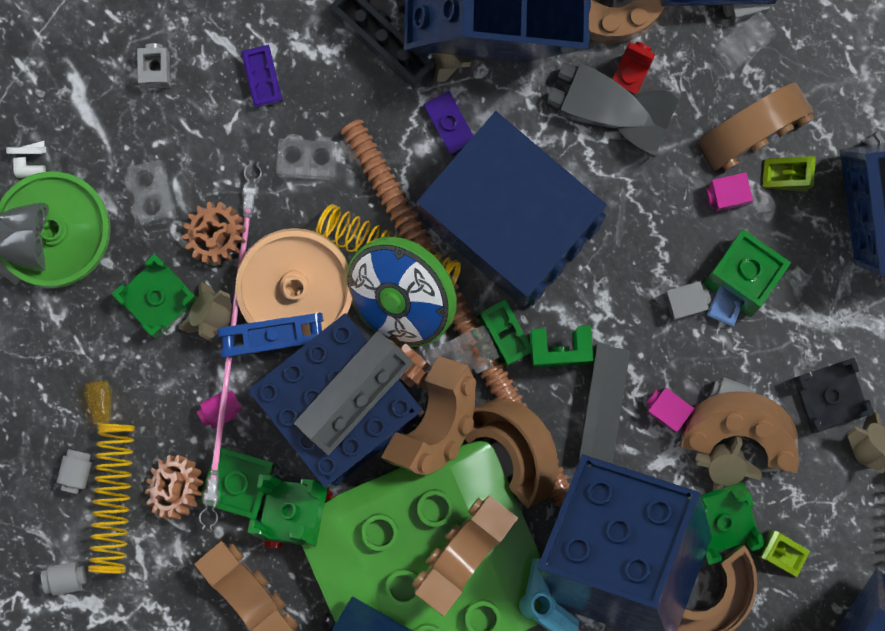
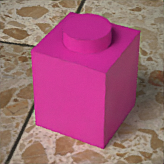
M746 172L714 179L709 183V188L706 189L709 206L714 205L715 212L749 205L753 201Z
M666 387L661 392L656 389L646 402L650 406L646 413L673 433L678 432L694 410L691 405Z

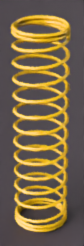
M334 204L329 205L323 211L316 227V233L321 234L323 223L329 212L334 208L327 222L326 231L322 234L326 238L335 228L341 214L340 207ZM348 211L340 219L335 239L332 242H336L338 248L346 247L348 253L354 251L357 253V249L362 245L369 232L370 221L364 222L357 235L355 248L349 250L347 245L355 236L361 219L360 216H357L352 220L346 234L345 244L339 245L338 239L343 235L350 221L351 214ZM348 214L347 222L341 233L338 235L340 226L345 216ZM358 219L356 228L348 240L351 228L354 222ZM368 223L366 232H365V234H364L362 240H361L360 243L358 244L360 235H361V233H362V230L364 229L365 225ZM379 225L375 226L372 229L368 237L367 243L370 242L371 237L377 228V234L374 239L378 238L380 233ZM390 230L384 231L381 237H384L387 232V237H390ZM438 252L434 256L440 260V253ZM447 257L442 265L444 267L447 262L445 270L448 275L456 265L451 279L454 286L460 274L461 264L457 260L450 263V257Z
M98 424L97 429L99 431L97 433L99 435L124 440L97 442L96 445L124 452L96 454L97 458L123 463L96 465L95 468L125 475L97 476L94 478L95 481L122 486L95 488L93 491L124 498L93 500L94 504L121 508L122 510L94 511L91 514L123 521L92 523L91 526L123 533L91 535L90 538L121 544L91 546L89 549L122 556L88 559L90 562L114 566L90 565L88 566V571L122 574L126 572L125 565L101 560L125 558L127 556L125 553L105 550L104 548L125 547L128 544L125 541L103 537L123 536L129 532L124 529L100 525L128 523L129 520L126 518L104 514L128 512L130 509L125 506L102 502L125 501L131 497L101 490L129 489L132 487L130 484L103 479L125 478L132 476L130 472L101 467L132 465L131 461L105 457V455L132 454L134 451L103 444L130 443L134 439L104 432H134L135 426Z

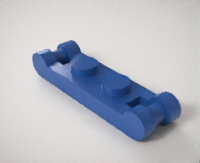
M313 313L218 328V337L222 338L223 349H220L221 357L230 358L304 346L322 332L321 322H324L323 314ZM309 324L311 335L303 336L301 325ZM242 334L244 345L235 346L233 336Z

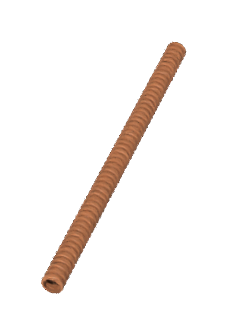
M358 119L346 125L342 129L341 134L347 137L345 141L347 144H351L350 150L355 151L354 157L360 160L358 164L360 167H364L363 173L365 175L368 174L369 183L372 182L374 184L372 188L378 191L377 197L382 198V206L387 207L386 213H390V220L396 223L394 227L401 231L399 233L400 237L409 238L410 241L416 244L419 243L425 249L430 248V253L435 255L436 246L431 245V237L425 235L427 233L426 229L421 228L423 224L421 221H417V213L413 214V206H409V199L403 196L405 192L399 189V182L394 181L396 177L394 174H390L391 168L390 166L386 167L387 161L381 158L382 152L377 151L378 145L372 142V135L367 134L369 130L367 127H363L364 121ZM455 284L456 313L452 322L455 326L453 330L459 332L458 338L463 339V347L468 348L467 354L472 355V363L476 362V370L482 373L480 377L482 379L485 378L487 381L485 385L486 387L490 386L491 390L489 392L491 395H495V399L511 400L527 407V404L521 401L523 397L517 395V387L513 388V380L508 379V371L504 372V364L499 363L500 357L494 355V347L490 348V340L485 339V331L481 332V324H477L475 321L477 317L471 315V308H467L468 302L462 299L463 293L458 292V284ZM558 466L557 480L549 497L551 499L554 498L556 501L553 503L554 506H558L561 509L571 483H568L566 480L569 477L563 475V467L559 468Z

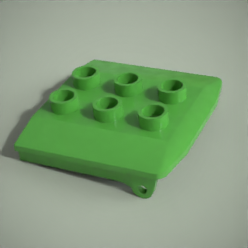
M476 441L461 445L458 456L454 460H450L440 470L431 474L421 475L399 467L344 491L324 504L316 547L302 545L335 623L353 596L412 631H526L538 625L533 619H528L522 615L519 609V602L521 597L526 594L532 558L541 559V556L516 498L508 487L509 482L491 444L486 441ZM490 495L518 517V520L503 540L490 551L465 584L462 594L443 617L414 594L415 588L411 584L422 570L426 572L430 566L426 560L436 548L442 550L448 542L444 537L454 524H457L459 527L470 515L467 511L478 497L484 500ZM538 598L534 602V608L537 613L541 608Z

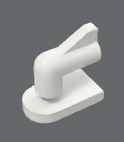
M44 141L22 147H6V153L43 154L46 153V147H44ZM26 157L13 158V171L17 178H26L37 173L46 172L45 165H26Z

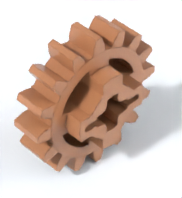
M207 202V209L205 210L198 205V214L196 216L191 213L188 214V217L192 220L191 223L183 224L188 233L182 235V239L190 242L185 246V249L190 253L193 252L192 257L198 261L202 259V262L206 265H209L212 260L216 265H221V258L223 257L230 262L232 260L230 253L233 251L239 254L241 251L236 247L237 244L245 243L246 241L240 236L241 233L246 232V228L243 225H239L243 218L239 214L235 215L236 210L231 206L226 208V205L222 202H219L217 207L212 202ZM219 216L227 218L230 224L222 223ZM199 243L206 244L209 251L203 250Z
M405 343L402 348L395 344L413 362L400 379L409 387L416 383L428 392V387L424 380L429 373L427 369L431 365L408 344Z
M168 455L166 461H158V470L151 469L154 475L153 478L146 479V482L150 484V488L145 491V494L151 497L146 503L153 507L151 512L159 515V517L169 520L171 518L180 520L181 514L187 516L190 514L189 506H197L194 500L195 497L202 495L198 491V486H201L203 481L197 479L201 474V470L195 468L196 463L188 460L186 457Z

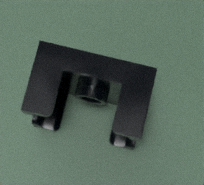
M855 357L793 378L812 433H818L874 414L870 400L864 399L856 376L859 368Z

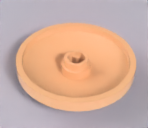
M291 228L270 233L258 240L247 251L240 263L236 278V298L240 311L248 323L322 313L324 322H321L323 331L349 311L352 296L348 285H346L348 261L332 241L314 231ZM309 324L301 325L303 336L311 335Z

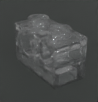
M758 11L714 46L710 54L729 76L773 41L778 32L764 15Z
M293 134L286 135V139L279 138L276 169L278 177L336 181L338 143L332 142L333 138L322 136L315 137V141L304 140V136ZM290 150H299L301 152L299 161L290 163L286 160V155ZM319 152L329 153L330 160L328 163L319 165L315 162V156Z
M159 159L127 167L129 176H125L124 180L128 193H133L135 204L131 205V210L135 222L140 221V224L145 228L177 220L178 216L165 163ZM144 174H152V184L148 187H141L139 183L140 178ZM152 201L159 202L160 210L158 213L148 215L146 212L147 205Z
M485 325L425 352L431 367L438 356L447 359L451 357L454 361L466 364L470 371L474 369L476 374L491 368L490 361L499 358ZM473 345L479 349V358L475 357L472 353Z

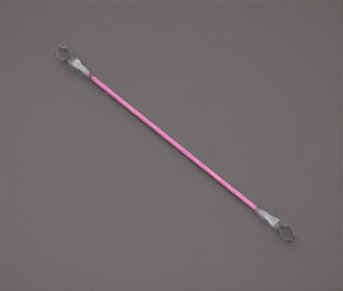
M250 162V164H249L248 166L245 167V169H244V176H245L246 170L252 166V165H251V162ZM257 162L256 166H257V168H258V169L260 170V172H261V169H260V167L258 166V165H259V162ZM262 172L254 180V183H250L249 179L245 176L248 182L242 188L243 226L246 228V232L242 233V238L246 241L241 243L240 246L241 252L239 254L238 269L246 253L249 222L255 209V201L259 195V188L256 182L261 179ZM236 285L230 326L237 324L239 306L236 298ZM232 357L226 358L212 470H210V475L207 478L206 489L202 497V502L206 509L199 515L200 522L202 513L207 511V506L213 507L212 510L214 511V508L218 506L220 501L218 464ZM216 513V521L214 522V524L210 525V529H211V530H212L211 527L214 526V525L217 523V521H218V515H217V513Z

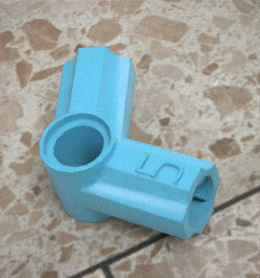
M532 558L526 594L521 597L519 602L520 612L524 617L533 619L548 631H577L580 621L555 602L537 569L541 559ZM537 598L541 604L538 613L534 608V602Z

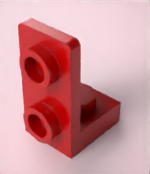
M636 42L635 44L628 43L613 77L614 81L632 95L639 92L656 55L651 52L652 49L648 45L641 42Z

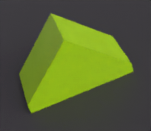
M816 157L765 159L762 187L799 192L809 191L814 186Z
M769 530L764 539L765 548L759 549L756 556L798 577L810 551L783 534Z

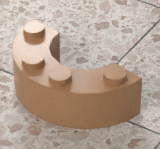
M590 0V40L606 44H618L634 40L645 34L657 23L666 6H661V0H633L622 7H607L599 4L596 0Z
M794 82L774 91L738 112L707 133L697 143L714 171L716 172L723 168L726 172L740 163L738 158L750 149L756 152L768 145L769 141L767 139L777 134L780 138L792 131L794 125L797 124L801 128L814 120L813 114L815 112L797 82Z
M441 356L437 357L424 380L428 387L429 399L422 421L409 434L403 435L395 432L381 456L384 461L421 475L434 473L444 467L450 460H454L458 456L466 435L471 432L474 425L472 417L475 408L476 380L466 364Z
M742 391L721 393L698 404L683 423L681 448L710 454L714 445L722 439L732 436H746L756 440L765 448L768 455V467L797 473L799 454L798 434L795 424L789 414L779 404L767 397Z
M494 399L475 406L472 417L474 425L471 432L466 435L465 440L468 443H472L483 437H489L497 440L505 447L513 464V478L508 487L528 509L548 499L557 480L558 458L551 433L544 423L530 409L511 400Z
M490 495L484 500L478 497L467 511L470 515L459 527L457 524L452 526L444 537L448 542L442 550L436 548L426 560L430 566L426 572L422 570L411 584L415 588L414 594L443 617L462 594L465 584L490 551L503 540L518 520V517Z
M221 541L194 564L208 583L238 613L249 631H297L298 622L289 612H285L283 609L287 606L285 601L277 592L271 594L266 588V585L269 583L268 580L258 569L253 572L242 560L244 555L235 544L232 543L228 546Z
M738 545L724 556L721 562L717 563L722 572L723 581L717 599L703 609H685L677 631H734L746 619L756 598L757 573L753 559L745 545Z

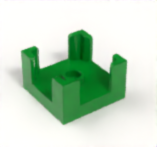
M742 229L703 284L714 292L721 285L745 302L740 307V310L751 318L762 307L791 262Z
M153 254L144 263L147 267L127 286L120 285L112 295L134 315L152 337L157 339L193 305L197 297L156 254Z
M591 325L578 326L576 331L573 332L574 350L570 351L569 346L553 347L552 352H548L547 332L544 328L531 329V333H529L532 346V368L590 365L593 362Z
M221 447L218 471L212 470V459L199 503L205 504L204 499L205 494H208L209 478L211 479V474L217 475L218 480L216 489L218 499L215 508L259 520L260 512L263 508L261 504L265 493L257 489L259 474L273 475L276 463ZM206 500L208 506L213 507L215 501Z
M259 474L257 489L266 494L261 522L250 519L247 533L264 541L316 547L327 488L314 480L301 479V483L281 481L272 475Z
M743 482L701 495L712 535L704 557L708 565L722 561L719 551L744 543L747 544L750 551L765 548L763 536L755 524L751 507H754L752 496Z

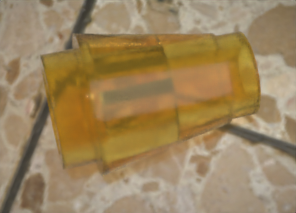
M99 380L85 383L86 390L83 393L93 418V424L110 422L112 387H109V381Z

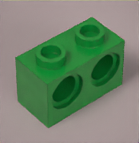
M506 299L479 313L477 318L505 368L532 353V346Z

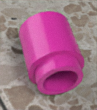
M232 390L227 394L224 423L238 417L237 413L243 411ZM222 392L199 403L202 409L197 411L205 427L211 425L212 429L217 428Z

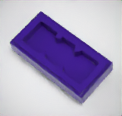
M269 44L241 51L254 107L259 108L283 102Z
M450 91L424 104L450 155L452 156L460 152L474 135Z

